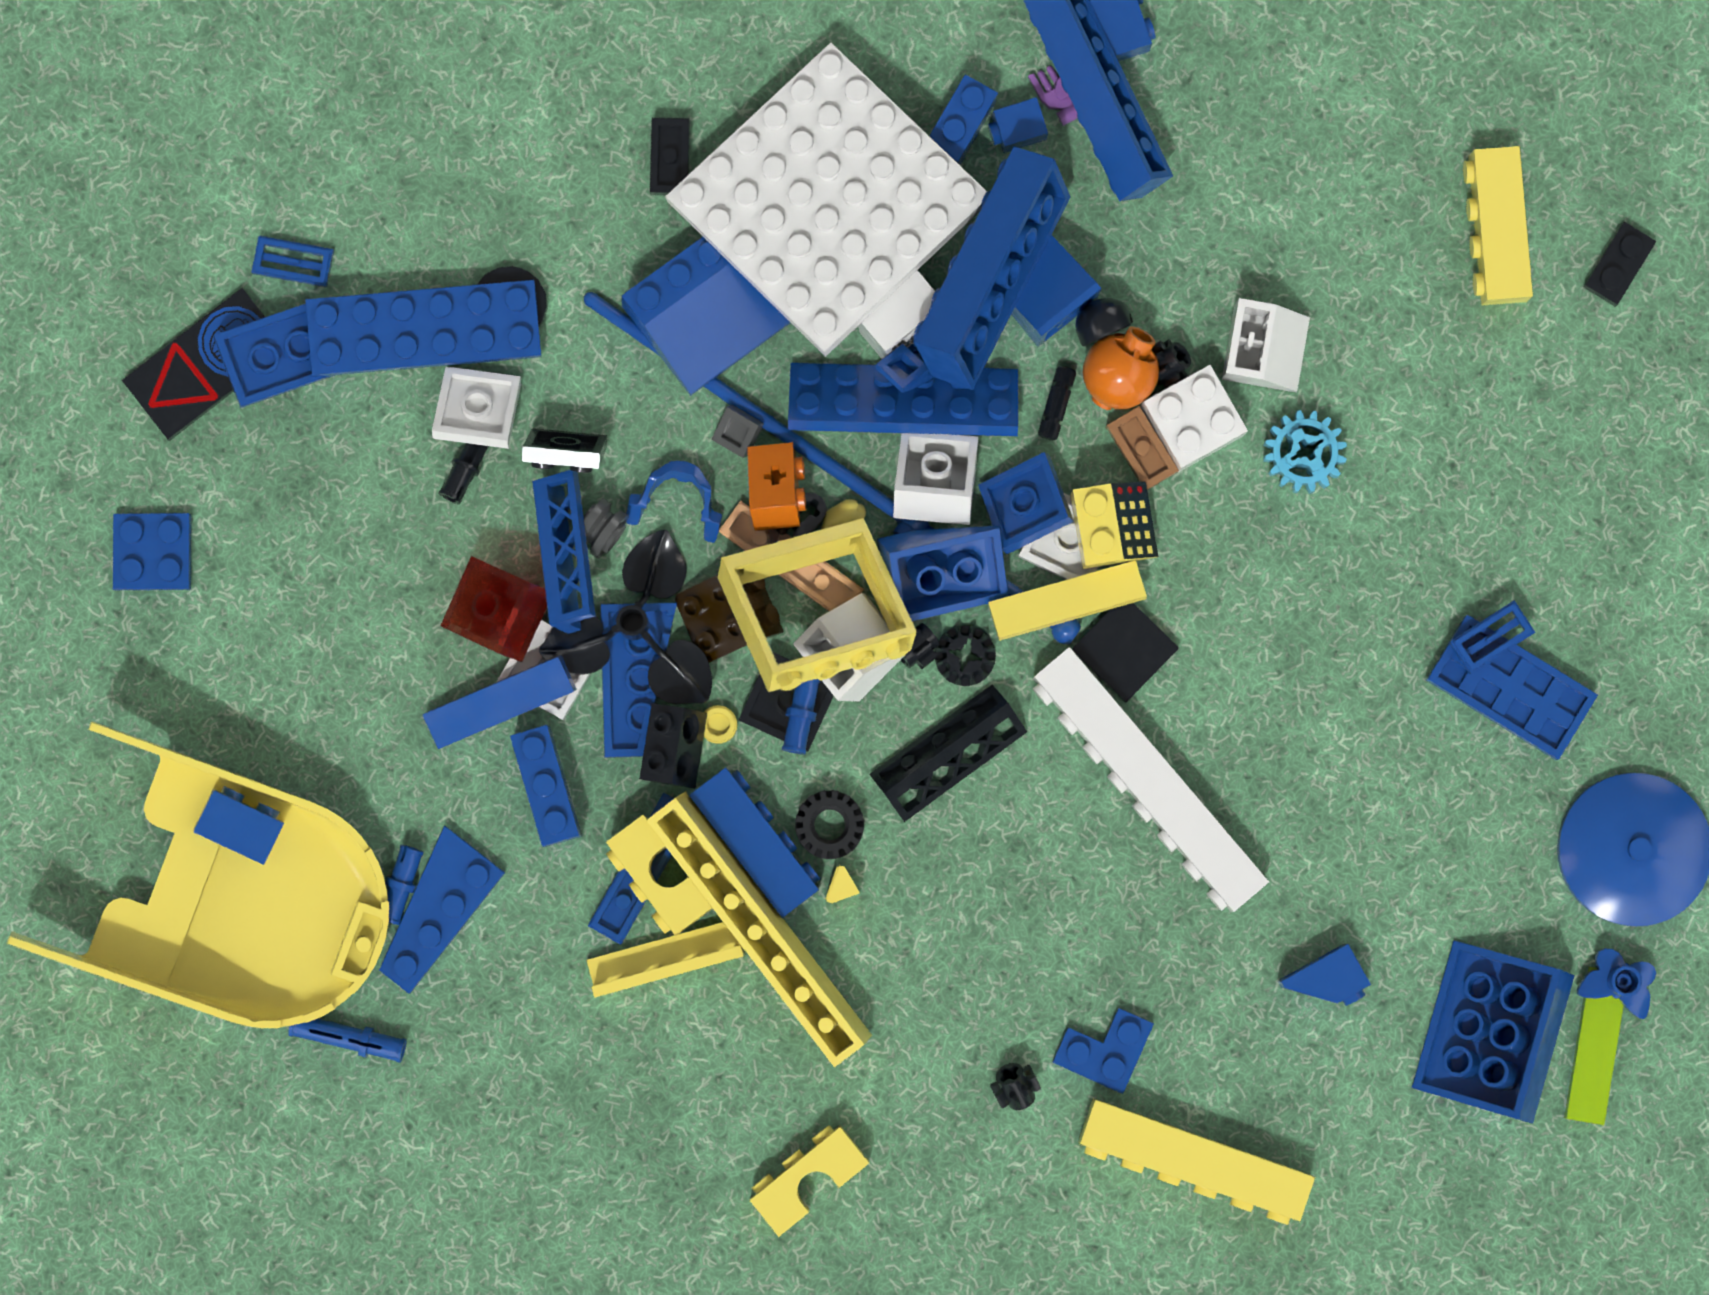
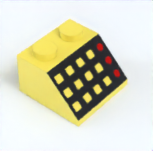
M1146 482L1110 483L1072 490L1070 497L1082 569L1159 557Z

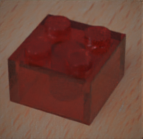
M471 556L440 626L498 654L523 662L547 608L545 588Z

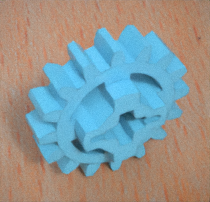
M1299 410L1295 413L1293 422L1286 415L1280 419L1283 429L1273 426L1269 431L1275 437V440H1265L1263 445L1272 450V453L1263 457L1264 462H1273L1274 467L1268 474L1274 476L1279 473L1282 476L1279 482L1280 487H1283L1288 482L1293 483V493H1298L1302 485H1306L1308 493L1311 494L1315 492V483L1317 482L1325 489L1330 485L1327 475L1338 478L1341 474L1335 465L1346 463L1347 458L1338 455V451L1345 449L1347 443L1337 442L1336 437L1342 430L1337 428L1331 431L1328 428L1331 422L1330 417H1327L1322 422L1317 421V411H1312L1308 419H1304L1302 411ZM1302 428H1311L1320 434L1318 436L1305 434ZM1285 436L1289 443L1288 454L1281 458L1280 446ZM1299 443L1304 448L1312 447L1316 443L1319 444L1310 454L1311 461L1306 456L1291 460L1300 450ZM1329 446V461L1324 468L1321 456L1323 449ZM1294 467L1306 470L1310 477L1298 476L1289 470Z

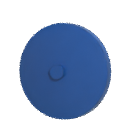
M1626 773L1611 776L1587 788L1576 798L1566 812L1559 830L1557 844L1560 871L1572 895L1595 916L1624 926L1658 924L1684 911L1703 889L1709 875V826L1697 803L1674 783L1658 776L1643 773Z

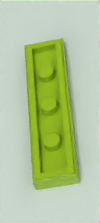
M1588 967V972H1590L1591 970H1597V968ZM1612 995L1596 999L1583 998L1564 1115L1565 1119L1605 1125L1624 1007L1621 1000L1613 998Z

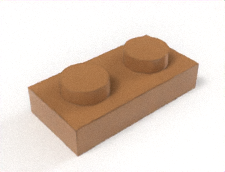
M1140 406L1106 426V429L1138 481L1146 482L1147 491L1179 471Z

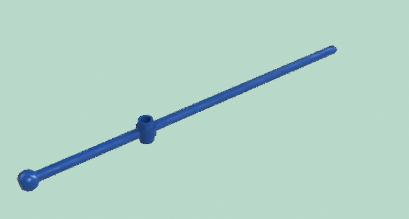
M587 292L584 295V303L659 355L629 316L594 292ZM717 377L704 386L729 405H734L763 422L762 428L782 442H793L795 451L893 518L894 500L793 430H788L786 425ZM893 518L898 524L893 531L894 535L913 530L934 529L929 525L928 521ZM1006 579L1008 596L1025 592ZM1075 619L1050 626L1057 642L1071 644L1080 631L1081 626L1079 621Z

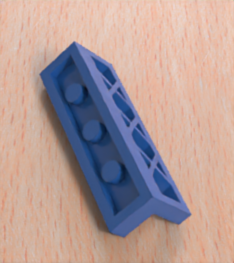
M568 470L532 481L549 625L567 634L580 631L581 620L596 616L578 472ZM565 483L568 485V495L566 498L564 487L561 486V484ZM568 518L572 520L573 530L571 533L569 532ZM572 554L575 555L577 559V567L575 568V570L573 565ZM577 591L581 593V609H579Z

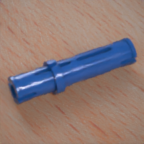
M318 1018L307 1023L289 1026L288 1035L292 1037L296 1036L357 1051L358 1056L367 1058L369 1054L394 1060L398 1063L402 1062L407 1045V1039L376 1033L374 1028L366 1026L363 1030Z

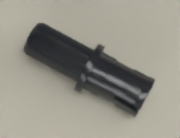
M466 443L458 459L453 458L451 461L453 467L438 494L443 496L444 499L460 505L474 476H478L480 473L477 468L489 446Z

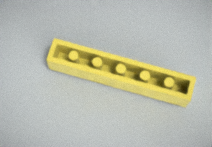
M1094 1098L1078 1141L1081 1145L1086 1146L1084 1153L1106 1161L1107 1155L1110 1154L1121 1158L1120 1166L1138 1173H1142L1144 1167L1158 1171L1157 1179L1175 1186H1179L1181 1180L1195 1184L1193 1192L1212 1199L1216 1198L1217 1193L1232 1197L1230 1205L1252 1212L1254 1206L1268 1210L1267 1218L1286 1225L1289 1224L1290 1218L1301 1221L1315 1177L1310 1174Z

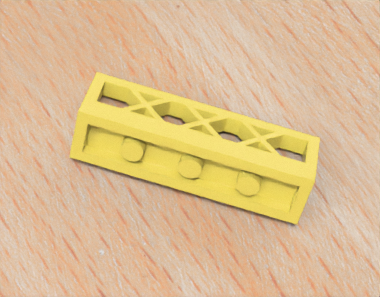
M724 922L681 933L677 936L674 935L587 959V964L593 982L591 987L595 998L743 957L745 954L743 947Z

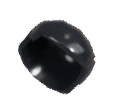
M1114 298L1096 299L1085 305L1078 313L1075 329L1081 345L1087 346L1102 337L1130 326L1133 323V319L1124 302Z

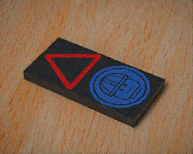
M243 288L122 380L169 441L234 392L215 343L214 335L265 318Z

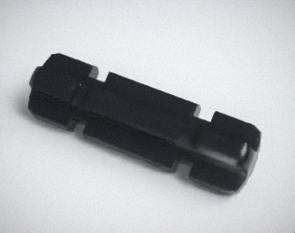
M1058 366L1053 379L1055 386L1052 385L1043 413L1045 420L1041 421L1038 436L1054 441L1058 438L1061 428L1059 422L1063 421L1071 394L1069 388L1073 387L1076 377L1075 370L1065 366Z

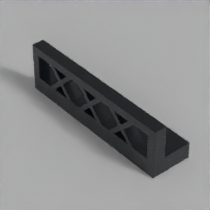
M992 684L869 775L905 822L1022 737L1027 731L1009 703ZM1008 718L1013 727L1000 736L993 735L995 727ZM971 744H980L975 755L970 758H962L964 749ZM941 766L949 767L947 775L939 781L931 780L933 772ZM910 789H918L916 798L902 806L897 798Z

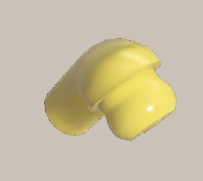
M846 499L828 509L821 530L865 518L866 509L864 505L857 503L854 499Z

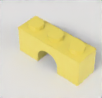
M642 815L606 842L611 849L606 855L619 872L625 868L634 881L628 885L642 903L648 899L657 912L651 916L664 934L671 930L677 936L713 908L689 877L674 887H663L655 881L651 871L652 862L661 851L666 849V846L646 822L648 818Z
M830 1125L825 1127L812 1138L816 1145L808 1152L803 1154L798 1149L781 1163L785 1170L773 1179L768 1174L752 1187L756 1194L750 1198V1202L778 1237L809 1213V1208L801 1200L798 1193L799 1182L805 1175L811 1172H823L830 1176L840 1188L869 1164V1160L841 1125L835 1130Z

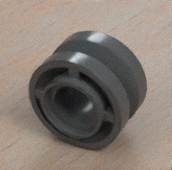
M602 498L597 504H593L583 516L587 544H591L590 554L597 559L601 558L604 553H608L617 543L626 528L625 524L629 518V515L622 510L614 514L611 513L612 503L605 498Z

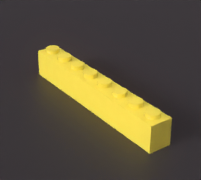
M685 791L647 819L646 822L831 1064L836 1067L864 1046L872 1036L870 1031L770 903Z

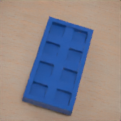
M1465 615L1450 641L1478 624L1479 621L1469 615ZM1486 627L1461 644L1466 650L1494 631ZM1500 636L1472 654L1470 658L1475 662L1508 641V639ZM1448 643L1426 678V681L1554 760L1560 759L1598 694L1518 645H1515L1472 674H1469L1465 669L1464 663L1457 657L1458 654L1454 648L1452 649Z

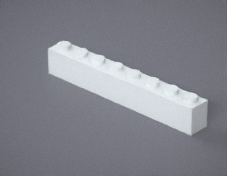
M1070 647L1034 676L1033 680L1037 685L1033 690L1046 706L1052 702L1062 713L1057 717L1060 723L1071 735L1078 732L1087 743L1082 748L1096 764L1103 761L1111 770V773L1107 776L1110 782L1121 794L1128 790L1136 800L1132 807L1146 823L1151 819L1161 829L1157 837L1170 852L1177 848L1184 856L1186 861L1182 863V866L1196 882L1200 878L1206 882L1211 888L1206 894L1219 910L1222 911L1227 907L1230 912H1235L1269 883Z

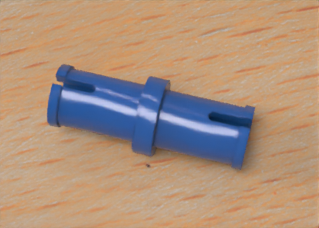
M820 680L806 681L795 688L792 705L787 707L786 716L789 717L784 745L782 746L783 751L801 755L806 754L811 722H815L817 715L813 710Z
M403 844L400 845V851L392 875L387 876L385 884L388 886V923L396 925L401 923V917L409 893H414L416 887L413 881L421 857L424 854L422 850Z

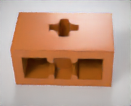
M793 442L747 447L749 509L754 530L800 527V511H806L804 488H799L798 480L805 479L803 457H796Z

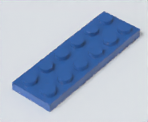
M534 280L305 299L313 377L542 357Z
M790 364L788 430L1018 436V369L984 368L973 390L932 378L917 388L902 393L875 369L876 365Z

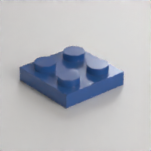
M1046 452L978 485L991 523L1000 529L1002 551L1006 554L1074 522L1053 462Z
M113 514V590H191V514Z

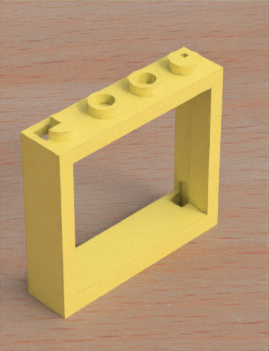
M864 518L721 558L717 578L768 693L779 689L783 691L792 690L801 683L813 679L826 680L838 672L847 669H864L873 662L885 658L898 659L912 649L917 631ZM854 553L890 632L777 664L742 585Z

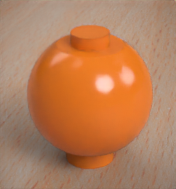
M1131 326L1125 334L1114 333L1107 335L1090 348L1083 364V379L1088 392L1092 396V401L1097 406L1105 410H1111L1112 408L1129 409L1143 403L1152 394L1159 378V364L1155 353L1152 351L1156 342L1149 333Z

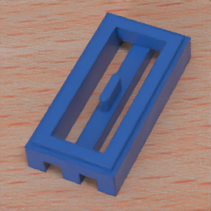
M258 236L251 273L327 288L334 250ZM265 246L323 256V261L318 263L264 253ZM262 261L321 271L320 277L262 267Z
M1514 600L1448 643L1458 654L1459 660L1466 666L1467 672L1472 674L1534 634L1535 631ZM1508 613H1513L1514 619L1466 650L1461 643ZM1519 624L1524 631L1477 661H1472L1470 658L1472 654Z

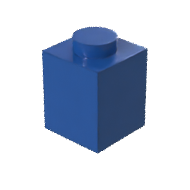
M1037 97L993 111V122L988 124V129L994 146L1001 144L1003 154L1012 151L1014 146L1023 148L1047 140L1048 130Z

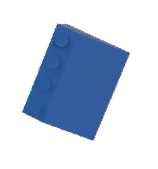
M704 237L697 240L621 295L622 308L690 396L791 323Z
M1454 940L1412 1088L1533 1124L1575 975L1557 968Z

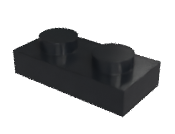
M652 118L650 195L666 196L689 175V118Z
M1623 222L1583 287L1616 307L1657 241L1628 223Z

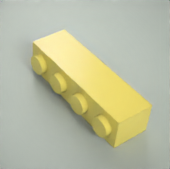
M1520 146L1474 149L1468 156L1469 161H1464L1463 163L1465 184H1471L1472 198H1468L1466 202L1468 221H1474L1475 236H1470V255L1472 259L1477 258L1479 273L1473 274L1474 295L1481 296V305L1527 302L1533 297Z

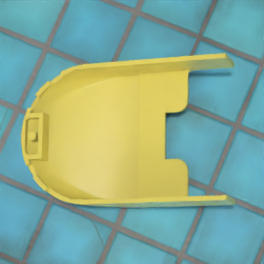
M94 721L90 723L89 730L160 756L159 766L145 800L144 813L151 824L174 833L147 905L122 897L114 899L107 904L86 954L78 955L15 932H11L7 944L212 1016L256 1028H281L310 1022L335 1010L337 1006L347 1000L362 986L375 967L384 946L389 922V901L384 875L378 860L363 837L349 823L327 808L304 798ZM223 786H226L245 795L242 802L255 809L260 802L280 812L277 819L283 821L284 825L264 865L193 832L213 789L221 792Z

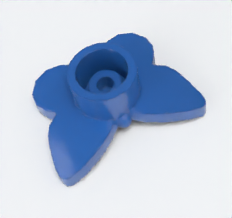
M1603 948L1599 950L1595 956L1597 970H1591L1584 976L1577 987V994L1584 998L1593 999L1612 995L1615 999L1619 998L1625 1008L1635 1017L1645 1019L1648 1015L1651 997L1646 987L1655 980V967L1648 962L1642 961L1629 965L1624 962L1621 954L1614 949Z

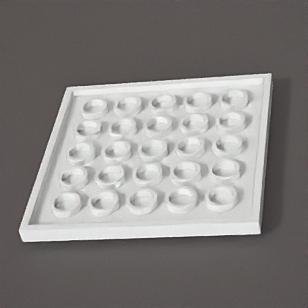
M830 43L665 197L667 202L826 357L981 210L982 199L987 191L842 52Z

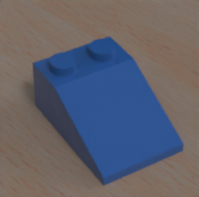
M998 526L913 530L877 538L878 550L912 621L972 608L1008 597L1001 536Z

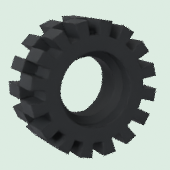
M824 790L814 795L812 794L802 803L796 815L795 830L799 842L809 853L823 859H836L846 856L857 847L864 831V818L860 807L850 796L835 790ZM825 810L839 812L845 821L843 833L834 840L821 838L815 830L816 817Z

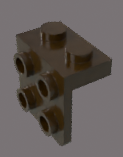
M718 574L678 593L675 597V602L692 643L702 650L709 663L747 646L717 578ZM765 579L743 584L744 591L765 638L769 639L783 633L780 615L775 606L772 605L765 588Z

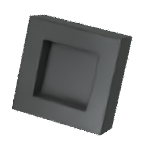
M730 405L726 408L711 440L738 456L745 458L748 456L747 447L754 446L764 423L738 407Z

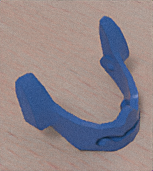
M670 461L651 473L641 494H630L626 514L629 515L627 524L637 525L640 522L644 509H647L650 496L661 483L672 478L680 482H692L699 489L703 499L704 509L701 511V521L704 522V540L715 543L722 514L712 509L711 486L700 468L686 461Z

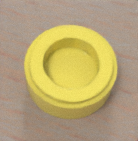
M716 705L704 711L707 713L704 732L706 740L714 744H722L734 737L738 724L736 716L729 708Z

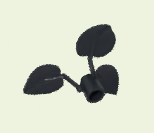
M661 530L649 535L638 543L624 562L622 569L624 585L632 592H643V596L634 605L625 606L618 612L616 617L617 625H613L608 633L603 634V625L598 617L595 616L581 620V630L567 634L553 627L544 643L540 646L539 653L546 661L562 655L569 673L586 675L597 672L608 663L610 651L605 641L612 639L617 633H621L630 640L643 638L660 657L650 665L648 670V681L652 692L667 703H706L712 691V673L709 662L702 650L692 642L681 639L674 641L665 652L648 633L649 620L642 607L649 600L650 594L659 599L669 598L682 588L686 579V565L683 556L673 542L669 532Z

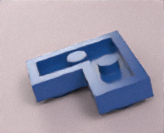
M1118 1008L1103 1043L1067 1027L1052 1062L1123 1094L1154 1023Z

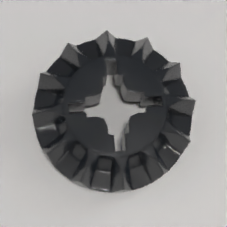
M964 625L950 629L940 638L939 646L935 650V653L938 655L935 662L939 672L947 681L955 685L972 686L978 684L988 677L995 665L996 652L992 640L987 633L975 626ZM969 639L971 640V653L975 654L976 657L982 658V661H969L967 666H964L963 672L959 671L961 667L959 664L960 658L954 656L953 653H949V650H962Z

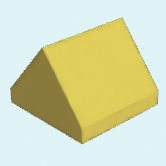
M841 865L837 866L825 898L827 899L826 902L835 903L860 893L846 868Z

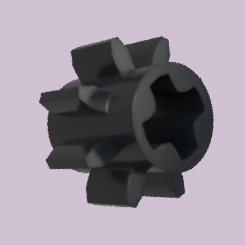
M1168 339L1165 342L1159 341L1153 346L1152 351L1155 353L1159 364L1157 385L1163 384L1165 388H1168L1189 377L1185 369L1190 367L1191 357L1182 344L1178 342L1172 344L1171 340Z
M920 623L915 627L917 633L911 651L900 660L909 669L916 663L920 669H923L938 656L933 651L939 646L938 639L924 623Z
M1009 1063L1002 1066L996 1073L997 1082L990 1084L1000 1107L1003 1109L1009 1105L1011 1109L1016 1111L1028 1108L1035 1100L1034 1092L1041 1090V1086L1031 1066L1027 1065L1022 1068L1017 1063Z

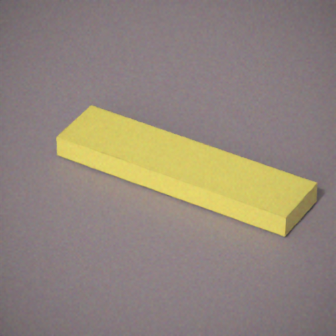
M1135 560L990 601L988 606L998 639L1001 641L1145 600L1147 595Z

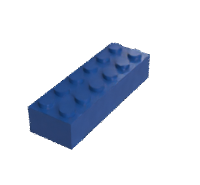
M1015 146L1008 158L1001 162L998 169V178L991 191H987L984 195L981 211L975 223H971L968 226L964 237V244L958 256L955 255L951 259L948 266V275L942 287L934 292L931 308L925 320L917 325L914 333L913 342L932 377L970 390L974 389L1071 197L1054 158Z

